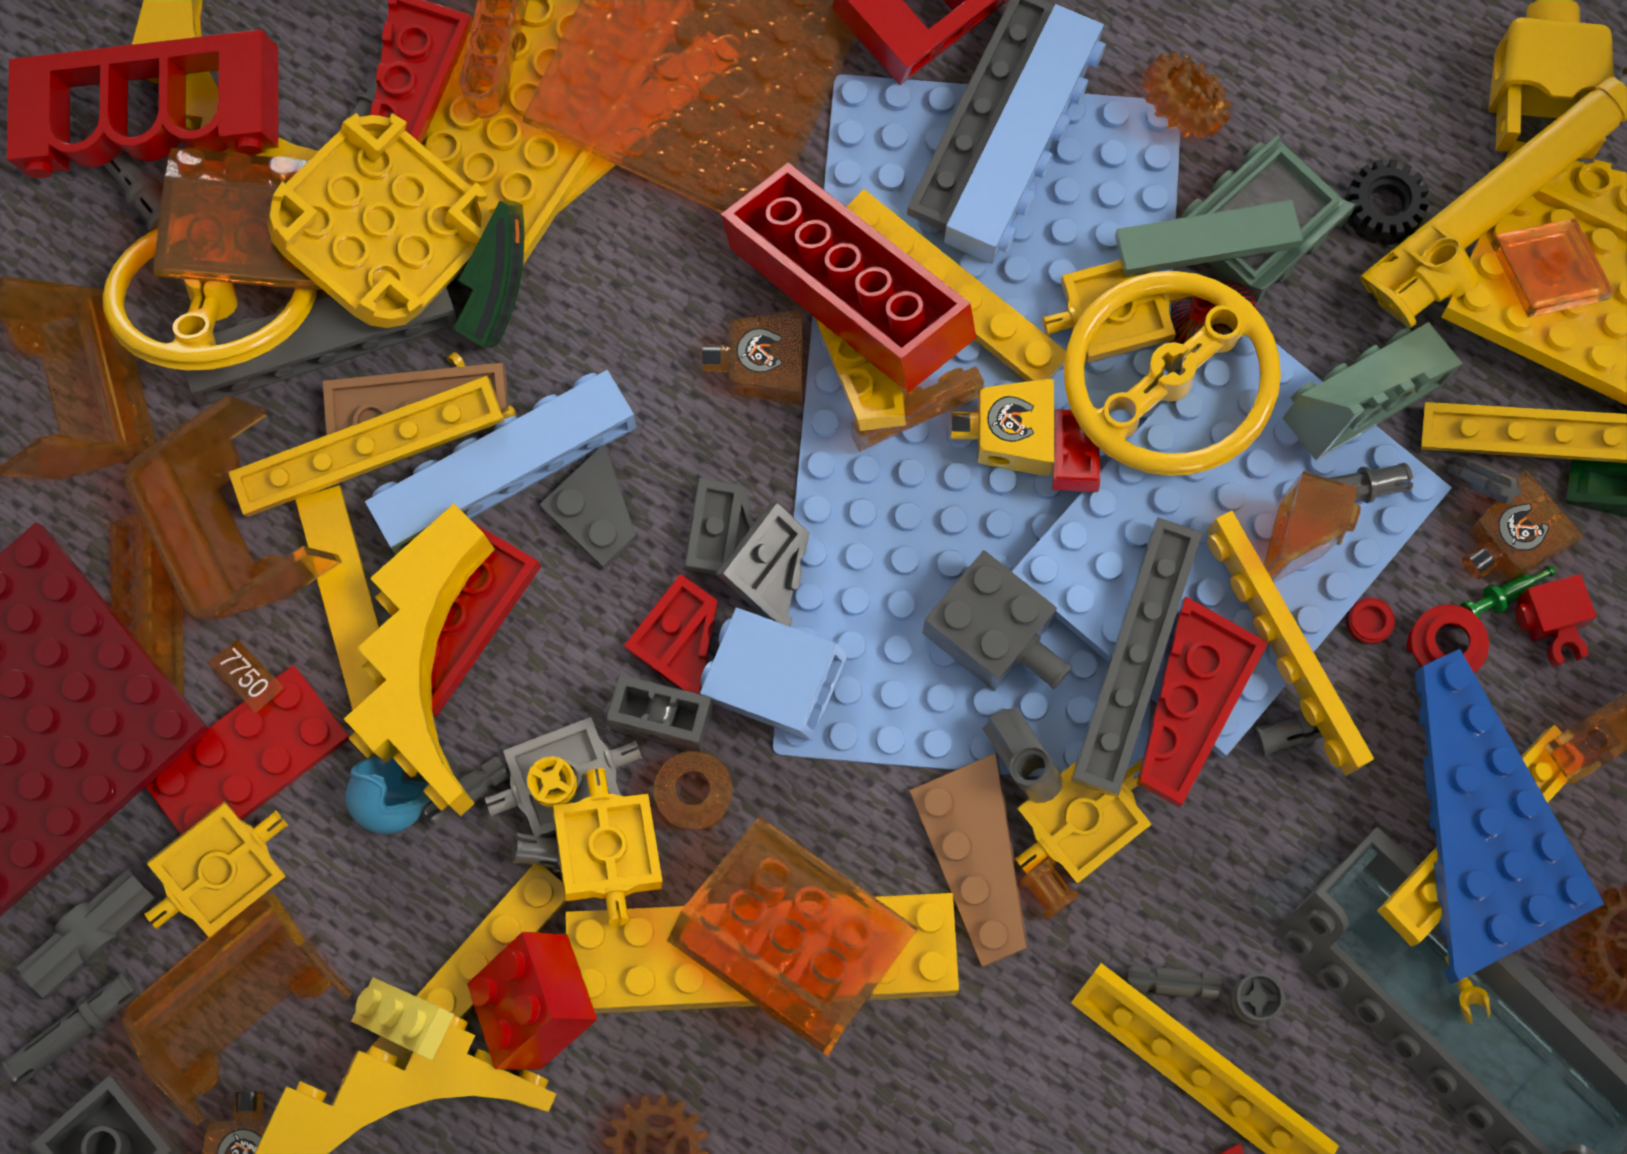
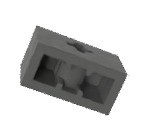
M619 674L607 722L612 732L701 754L713 712L711 697Z

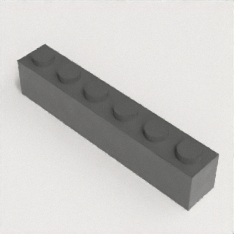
M447 286L420 315L405 325L391 328L371 326L353 316L329 294L324 293L318 300L314 301L310 313L300 327L271 351L231 367L214 370L184 371L191 394L200 407L453 327L458 319ZM287 305L277 309L275 314L259 319L244 318L235 322L231 328L213 333L216 345L232 342L258 331L274 320Z

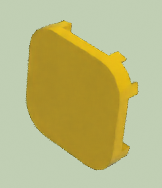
M356 113L343 121L341 130L286 184L283 181L273 194L268 229L272 243L281 254L353 316L371 326L391 328L405 325L420 315L466 267L491 218L486 202L488 195L477 182L472 187L406 132L407 122L394 114L387 118L377 115L359 117Z

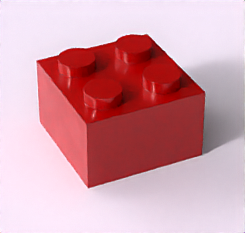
M521 932L467 983L495 1069L541 1070L598 1020L567 934Z

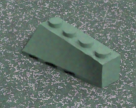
M1429 322L1414 331L1406 327L1396 333L1384 348L1380 349L1378 345H1374L1367 349L1356 359V364L1350 367L1346 363L1340 364L1324 377V382L1316 386L1311 381L1302 386L1291 396L1294 404L1282 418L1313 458L1318 460L1442 387L1463 363Z

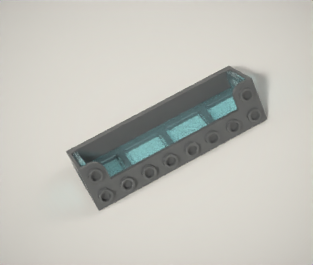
M1378 827L1367 835L1273 932L1284 943L1286 949L1291 954L1299 957L1319 977L1321 983L1326 988L1334 991L1355 1012L1357 1018L1362 1023L1370 1026L1391 1047V1050L1398 1058L1406 1061L1427 1082L1429 1088L1434 1093L1442 1096L1463 1117L1466 1124L1479 1132L1500 1154H1627V1064L1512 954L1468 976L1473 986L1480 987L1488 993L1491 1013L1490 1017H1488L1483 1006L1478 1004L1470 1005L1469 1009L1472 1014L1473 1024L1465 1022L1460 1011L1458 984L1455 982L1450 985L1445 977V971L1449 970L1445 960L1448 951L1446 936H1441L1440 921L1420 943L1411 947L1377 911L1418 867Z

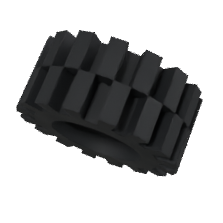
M1382 159L1376 160L1372 167L1367 164L1362 167L1359 174L1355 175L1344 199L1356 204L1347 222L1349 226L1354 224L1357 226L1355 233L1358 236L1362 237L1364 233L1370 236L1368 242L1375 244L1378 239H1383V245H1391L1393 240L1397 239V242L1400 243L1409 234L1412 235L1417 230L1427 213L1426 210L1430 204V198H1426L1429 192L1428 185H1419L1423 179L1419 171L1414 176L1409 175L1412 166L1405 163L1402 170L1396 168L1398 160L1390 159L1387 166H1384ZM1377 190H1390L1401 199L1402 211L1395 216L1382 215L1372 208L1370 195Z

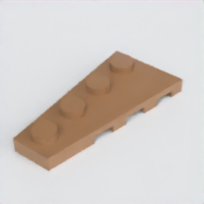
M503 363L325 380L323 381L326 435L488 376L502 413L509 411L505 365Z
M996 753L909 790L982 967L1028 949L1019 887H1017L1015 874V859L1006 816L1005 795L1003 794L1000 778V763Z

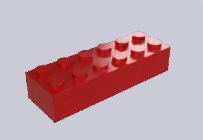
M789 163L721 214L729 246L734 253L907 393L912 391L976 339L971 303Z

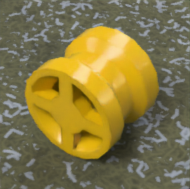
M550 756L543 757L533 764L527 776V785L532 796L539 804L544 807L553 808V805L568 804L574 798L577 790V778L571 766L565 760Z

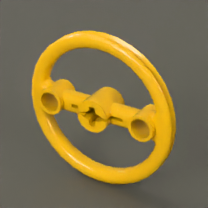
M232 211L209 212L187 216L162 225L139 238L126 249L113 265L106 279L103 291V310L111 332L118 342L133 355L149 363L170 369L186 371L214 370L250 361L271 351L284 342L300 327L310 313L316 298L318 285L293 265L296 270V285L293 295L284 310L258 331L241 339L216 345L213 335L215 322L227 318L237 308V297L231 278V271L233 266L240 264L247 256L245 241L254 237L272 245L274 244L268 229L269 218ZM205 236L209 248L206 258L193 261L184 271L183 279L191 304L188 313L181 315L173 324L175 339L165 344L144 335L133 326L125 311L124 301L132 278L151 258L165 249L190 239Z
M1180 271L1152 272L1135 276L1113 286L1100 295L1084 311L1074 327L1067 345L1064 364L1065 391L1070 409L1080 428L1089 439L1108 456L1128 467L1146 473L1167 476L1191 475L1211 470L1229 462L1245 451L1261 434L1269 421L1279 394L1281 379L1280 358L1274 336L1255 307L1237 291L1217 280L1195 273ZM1167 293L1191 295L1216 305L1207 314L1204 327L1184 344L1172 342L1158 347L1152 354L1148 375L1127 393H1115L1106 400L1102 408L1097 409L1093 407L1085 385L1084 366L1086 353L1096 331L1112 313L1125 304L1139 298ZM1219 323L1226 324L1233 332L1226 335L1218 334L1211 326ZM1244 336L1250 338L1259 362L1260 379L1258 393L1249 414L1233 433L1207 448L1188 453L1151 451L1126 440L1137 430L1139 419L1159 401L1173 402L1186 397L1192 388L1195 371L1216 352H1228L1235 347L1239 338ZM1164 369L1169 372L1168 375H1163ZM1180 370V375H1178L1174 371ZM1121 409L1130 413L1133 418L1128 422L1121 423L1112 419L1109 414Z

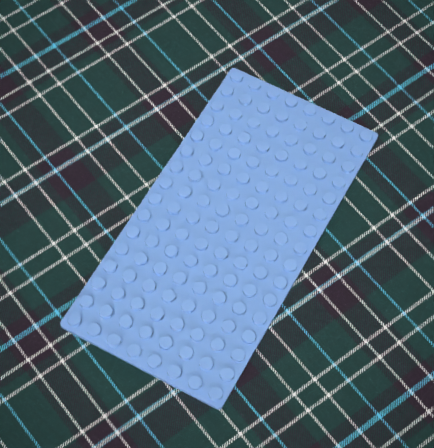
M838 75L834 80L824 190L847 207L865 189L1043 333H1045V328L1042 325L1043 316L1046 317L1067 311V300L1061 285L1062 275L1120 260L1115 239L1116 230L1119 228L1176 219L1181 105L1173 100L1084 94L1080 103L1077 105L1071 102L1066 112V115L1071 116V120L1062 140L1053 139L1048 149V152L1053 153V157L1043 178L1035 176L1030 189L1035 190V194L1025 216L1019 213L1016 215L1012 226L1017 228L1008 252L999 251L992 265L944 244L945 231L907 215V207L968 84L907 80L899 85L894 78ZM1173 268L1155 272L1173 271ZM1170 302V304H1169V315H1170V316H1171V302ZM812 316L794 519L810 534L806 554L800 562L802 573L798 590H793L788 616L793 617L790 627L837 643L848 656L813 740L810 741L774 728L773 750L777 755L955 771L994 753L998 754L983 731V727L988 723L989 717L1001 709L1017 707L1060 773L1078 759L1109 662L1056 617H1054L1053 622L1041 635L1039 642L1073 667L1055 690L1050 688V685L1025 665L1021 664L1020 666L1016 665L998 688L993 691L922 634L925 618L983 550L1012 571L1083 492L1052 490V471L1050 476H1041L982 465L977 462V440L951 439V412H977L980 389L1026 382L975 340L912 391L907 393L903 389L906 426L860 431L816 321ZM1071 328L1048 335V337L1067 350L1073 330ZM1165 343L1087 363L1085 359V385L1093 407L1097 409L1102 408L1111 395L1120 392L1127 393L1148 375L1152 354ZM1063 365L1051 378L1054 379V409L1071 410L1065 391ZM1164 369L1163 375H1168V372ZM1163 400L1159 401L1139 419L1137 430ZM1121 409L1109 414L1112 419L1121 423L1128 422L1133 418L1130 413ZM1101 449L1100 471L1112 459ZM1151 698L1149 699L1127 769L1140 758L1143 759L1149 735ZM998 754L1000 774L1011 775ZM1045 768L1034 770L1029 777L1039 778Z

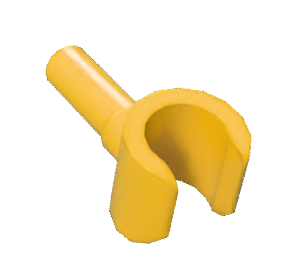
M1447 955V956L1445 957V960H1446V962H1447V964H1448V966H1449L1448 955ZM1468 977L1458 981L1460 1011L1465 1022L1473 1024L1472 1014L1469 1006L1473 1004L1483 1006L1487 1016L1490 1017L1491 1010L1488 993L1480 987L1473 986Z

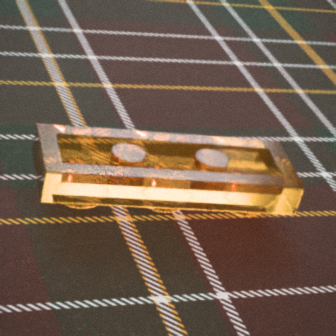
M977 366L965 371L962 368H955L943 374L938 379L939 383L924 390L921 386H917L909 393L903 392L906 426L860 431L856 421H853L851 437L858 451L865 450L978 398L980 389L983 388L984 380Z

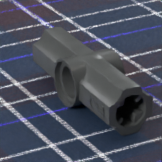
M127 869L91 902L81 903L70 910L56 925V933L16 969L33 990L43 999L48 1000L85 965L91 966L100 961L101 959L98 955L110 944L115 947L121 939L119 935L158 899L130 869Z

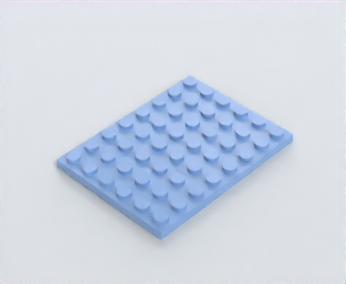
M1242 337L1235 347L1228 352H1216L1195 371L1192 388L1187 396L1179 401H1163L1131 436L1128 442L1156 452L1188 453L1207 448L1233 433L1249 414L1258 393L1260 379L1259 362L1250 338ZM1276 344L1281 370L1279 394L1269 421L1261 434L1245 451L1229 462L1211 470L1191 475L1173 476L1146 473L1128 467L1112 458L1100 471L1099 492L1083 491L1012 572L1055 605L1057 611L1054 617L1109 662L1154 522L1160 517L1202 532L1181 601L1186 596L1258 636L1253 624L1255 616L1247 602H1241L1236 597L1230 584L1231 574L1223 561L1219 562L1215 559L1207 543L1208 534L1206 531L1214 520L1233 511L1314 652L1452 487L1377 426H1374L1320 459L1315 460L1282 417L1294 404L1291 396L1298 389L1311 381L1316 386L1323 381ZM1399 463H1407L1412 471L1413 479L1403 480L1404 483H1413V488L1410 492L1379 496L1372 503H1364L1362 500L1327 506L1322 503L1318 491V486L1321 485L1323 479L1357 473V470L1364 466L1373 470L1398 465ZM1180 605L1150 695V698L1156 703L1172 642V637ZM1270 643L1266 646L1212 748V751L1222 759L1229 754L1287 685L1277 668L1276 661L1278 657Z

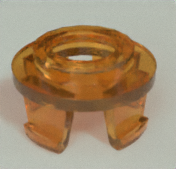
M688 751L672 757L661 767L654 783V797L659 811L672 826L675 825L689 830L703 828L709 830L725 817L732 799V782L727 769L718 759L704 752ZM696 771L702 773L710 783L708 797L698 805L684 804L675 793L677 780L687 772Z

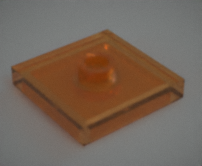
M1576 218L1497 234L1491 242V246L1527 317L1605 301L1614 292Z

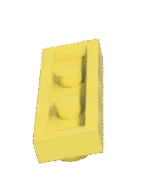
M373 977L369 986L361 992L357 999L356 1012L351 1022L425 1058L433 1060L455 1014Z

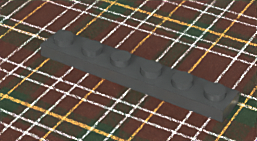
M1046 0L1009 1L907 207L908 216L946 232V225L1055 4Z
M1160 517L1154 522L1071 777V782L1113 797L1119 795L1202 532Z

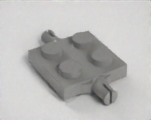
M590 717L503 750L511 772V789L485 797V801L491 816L518 806L528 818L533 835L548 837L556 834L553 808L544 807L539 804L532 796L527 785L529 770L536 761L543 757L555 756L565 760L571 766L577 778V790L574 798L569 803H576L590 796L586 772L594 768L597 785L598 768H603L606 770L609 794L621 796L617 786L616 768L639 759L641 760L642 756L636 740L609 751L608 747L599 739L593 720Z

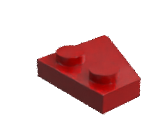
M680 574L624 645L625 650L677 689L701 695V676L707 664L718 601Z

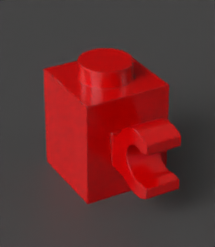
M1581 574L1528 588L1517 598L1518 605L1515 607L1516 620L1522 631H1529L1532 642L1553 636V641L1547 650V657L1554 668L1561 666L1565 662L1561 653L1562 646L1569 647L1573 651L1576 661H1581L1588 656L1587 645L1578 634L1577 629L1586 627L1597 616Z

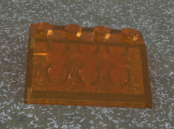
M171 148L164 176L153 267L154 276L323 290L281 254L272 243L268 229L273 194L282 181L286 184L309 160L292 159L286 156H248L241 152L224 153L202 151L195 148Z
M759 816L681 910L667 941L823 1054L829 1056L915 935L918 928Z

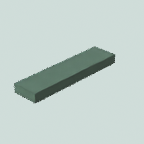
M1293 200L1119 228L1115 233L1124 276L1297 248L1303 242Z

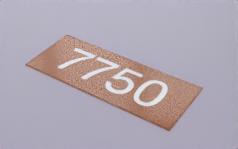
M238 639L207 661L255 713L284 689L280 682Z

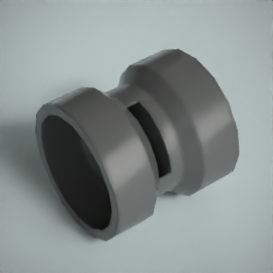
M1258 972L1248 975L1235 984L1230 993L1229 1002L1231 1010L1237 1019L1245 1024L1259 1025L1266 1023L1280 1013L1284 1006L1285 994L1282 985L1276 978L1269 974Z

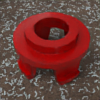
M1439 605L1422 614L1414 627H1412L1406 643V651L1412 652L1420 667L1446 656L1437 647L1435 637L1441 626L1449 625L1462 628L1467 634L1469 646L1463 655L1473 673L1479 670L1488 655L1489 638L1486 628L1474 613L1456 605Z

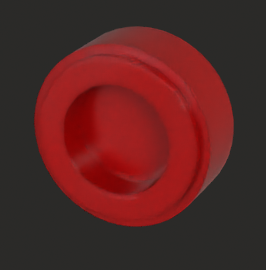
M1370 597L1361 599L1352 606L1347 614L1346 624L1349 633L1356 641L1366 645H1376L1386 640L1392 633L1395 626V617L1387 603Z

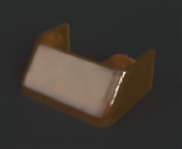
M8 276L0 278V321L4 322L7 338L17 351L27 356L42 357L60 430V435L51 434L46 437H39L1 465V476L67 479L136 459L152 448L154 432L135 356L118 342L110 330L103 310V289Z
M228 395L133 458L126 468L124 477L126 488L185 609L193 617L205 620H217L285 600L342 563L338 554L302 546L287 557L269 555L256 563L254 562L218 489L231 481L228 472L238 469L240 465L239 453L232 439L266 417L267 413L263 407Z
M266 893L207 938L145 990L140 997L135 999L126 1009L122 1023L146 1075L198 1126L205 1119L194 1097L206 1093L217 1082L220 1069V1060L217 1054L291 991L300 999L317 997L324 993L331 984L344 999L353 992L332 961L274 893Z

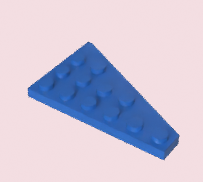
M1460 649L1415 671L1416 691L1421 701L1419 721L1420 726H1425L1428 756L1423 758L1426 791L1431 802V811L1429 813L1430 830H1435L1438 861L1434 862L1437 900L1442 909L1440 930L1441 936H1446L1449 970L1445 971V977L1450 985L1604 904Z

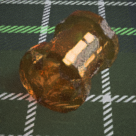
M1052 857L1038 865L1018 882L1022 888L1028 887L1045 910L1043 915L1047 921L1080 897L1077 890H1071L1054 868L1056 861Z

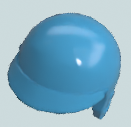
M374 755L352 767L351 777L345 792L346 806L355 822L366 830L380 835L395 834L413 825L420 817L423 808L431 800L423 791L429 783L404 780V770L394 759H391L386 764L379 756Z

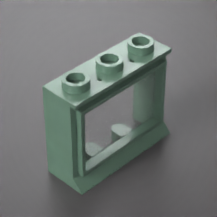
M1279 135L1275 136L1266 146L1262 142L1256 144L1244 157L1243 163L1245 165L1235 174L1231 170L1224 173L1212 187L1213 194L1204 202L1200 198L1196 199L1181 215V218L1293 200L1303 238L1300 247L1208 262L1225 280L1239 283L1248 288L1253 294L1257 305L1261 302L1266 290L1275 281H1284L1294 270L1297 261L1308 251L1313 254L1324 243L1328 233L1336 225L1341 228L1347 223L1356 205L1343 200L1280 141L1281 137Z

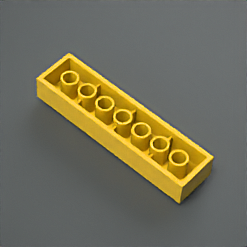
M953 893L627 909L629 922L621 926L618 909H616L618 917L617 926L609 925L607 910L566 912V934L573 948L595 1014L956 996L959 991Z

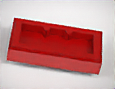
M1054 409L1052 490L1099 492L1100 448L1080 428L1071 410Z

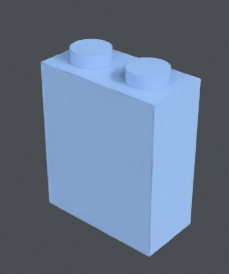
M736 607L732 618L727 619L719 634L720 646L714 661H710L703 670L700 694L711 697L712 703L812 741L848 655L837 643Z

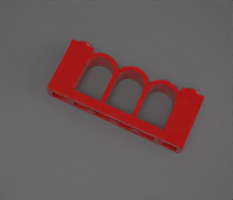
M834 0L832 9L896 82L901 85L1010 0H943L952 12L930 29L921 22L903 0Z
M262 29L9 59L7 160L22 170L26 176L32 178H48L52 175V172L69 171V160L81 167L95 168L102 166L114 159L121 149L138 160L155 161L168 156L177 148L180 142L195 153L213 155L225 151L228 147H231L238 154L248 156L261 154L262 149L279 148L278 46ZM218 71V107L216 114L203 128L193 131L187 130L186 74ZM159 77V110L157 119L144 134L129 137L128 81ZM100 84L98 125L87 139L71 144L70 88Z

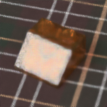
M1305 471L1300 474L1280 498L1263 564L1273 583L1322 558L1335 544L1340 545L1347 531H1354L1361 510L1360 505L1354 504L1358 487Z

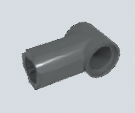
M1017 707L1011 709L1003 708L990 716L988 723L983 727V731L1022 793L1030 801L1036 803H1045L1056 797L1062 788L1061 773ZM1045 768L1043 774L1038 779L1027 780L1034 770Z

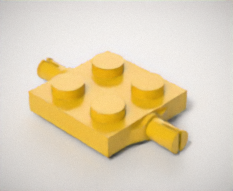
M1121 260L1062 275L1061 285L1067 300V311L1042 317L1045 334L1048 336L1071 328L1073 330L1084 311L1100 295L1123 281L1148 273L1124 276ZM1176 293L1155 294L1125 304L1112 313L1096 331L1086 353L1087 363L1174 340L1176 333L1169 315V304L1173 301L1194 296Z
M1140 758L1127 769L1119 795L1116 797L1071 782L1076 760L1061 772L1062 788L1056 797L1045 803H1036L1027 799L1018 806V811L1032 827L1037 841L1015 858L1021 866L1035 855L1034 858L1021 867L1026 874H1029L1032 869L1050 857L1060 863L1072 879L1079 883L1148 828L1151 823L1138 808L1131 791L1138 786L1139 774L1134 778L1133 776L1140 771L1143 759Z
M594 768L586 772L589 797L576 803L553 805V819L565 901L588 898L606 899L609 925L617 926L616 908H618L621 926L629 922L625 896L634 892L662 889L663 881L648 794L624 797L609 794L606 770L598 768L597 785Z
M224 801L147 862V865L162 881L167 897L150 911L144 913L149 922L152 921V925L158 930L161 925L180 911L182 914L192 918L208 937L212 936L286 877L283 870L270 856L266 842L289 825L283 818L281 819V815L275 810L274 813L253 828L251 825L240 820Z

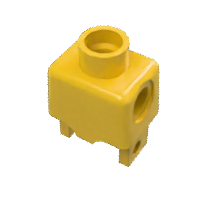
M1537 0L1527 7L1526 18L1521 17L1512 21L1495 50L1488 112L1497 113L1496 151H1510L1521 133V115L1558 118L1588 93L1595 92V88L1608 77H1615L1611 30L1602 24L1580 23V6L1577 2L1573 0ZM1606 137L1579 159L1593 160L1605 143Z

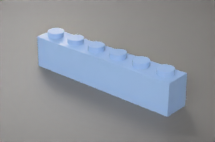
M1055 4L946 225L944 244L992 265L999 251L1008 252L1017 228L1012 226L1016 215L1019 213L1025 216L1035 194V190L1030 189L1035 176L1043 178L1053 157V153L1048 152V149L1053 139L1062 140L1071 120V116L1066 115V112L1071 102L1077 105L1080 103L1089 80L1083 77L1088 67L1097 68L1106 47V43L1100 41L1104 24Z
M606 370L598 375L590 373L581 377L574 383L571 390L560 396L553 394L544 397L534 405V410L519 418L517 416L504 419L505 422L497 424L490 434L480 439L470 438L461 442L454 448L453 454L438 462L437 460H429L419 465L413 471V475L399 483L389 482L377 488L372 494L373 497L366 500L365 503L395 555L398 554L453 503L471 519L590 454L602 445L604 446L637 428L634 413L609 371Z

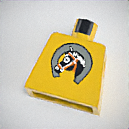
M1041 379L980 389L977 412H951V439L977 440V462L982 465L1050 476L1054 464V379Z

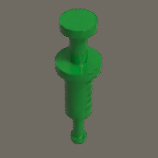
M1549 565L1545 567V570L1533 576L1523 574L1499 587L1490 584L1483 589L1485 598L1475 603L1466 600L1460 604V607L1471 611L1478 618H1480L1479 613L1489 608H1492L1494 613L1500 614L1507 609V603L1519 598L1528 588L1536 586V582L1548 576H1554L1556 569Z

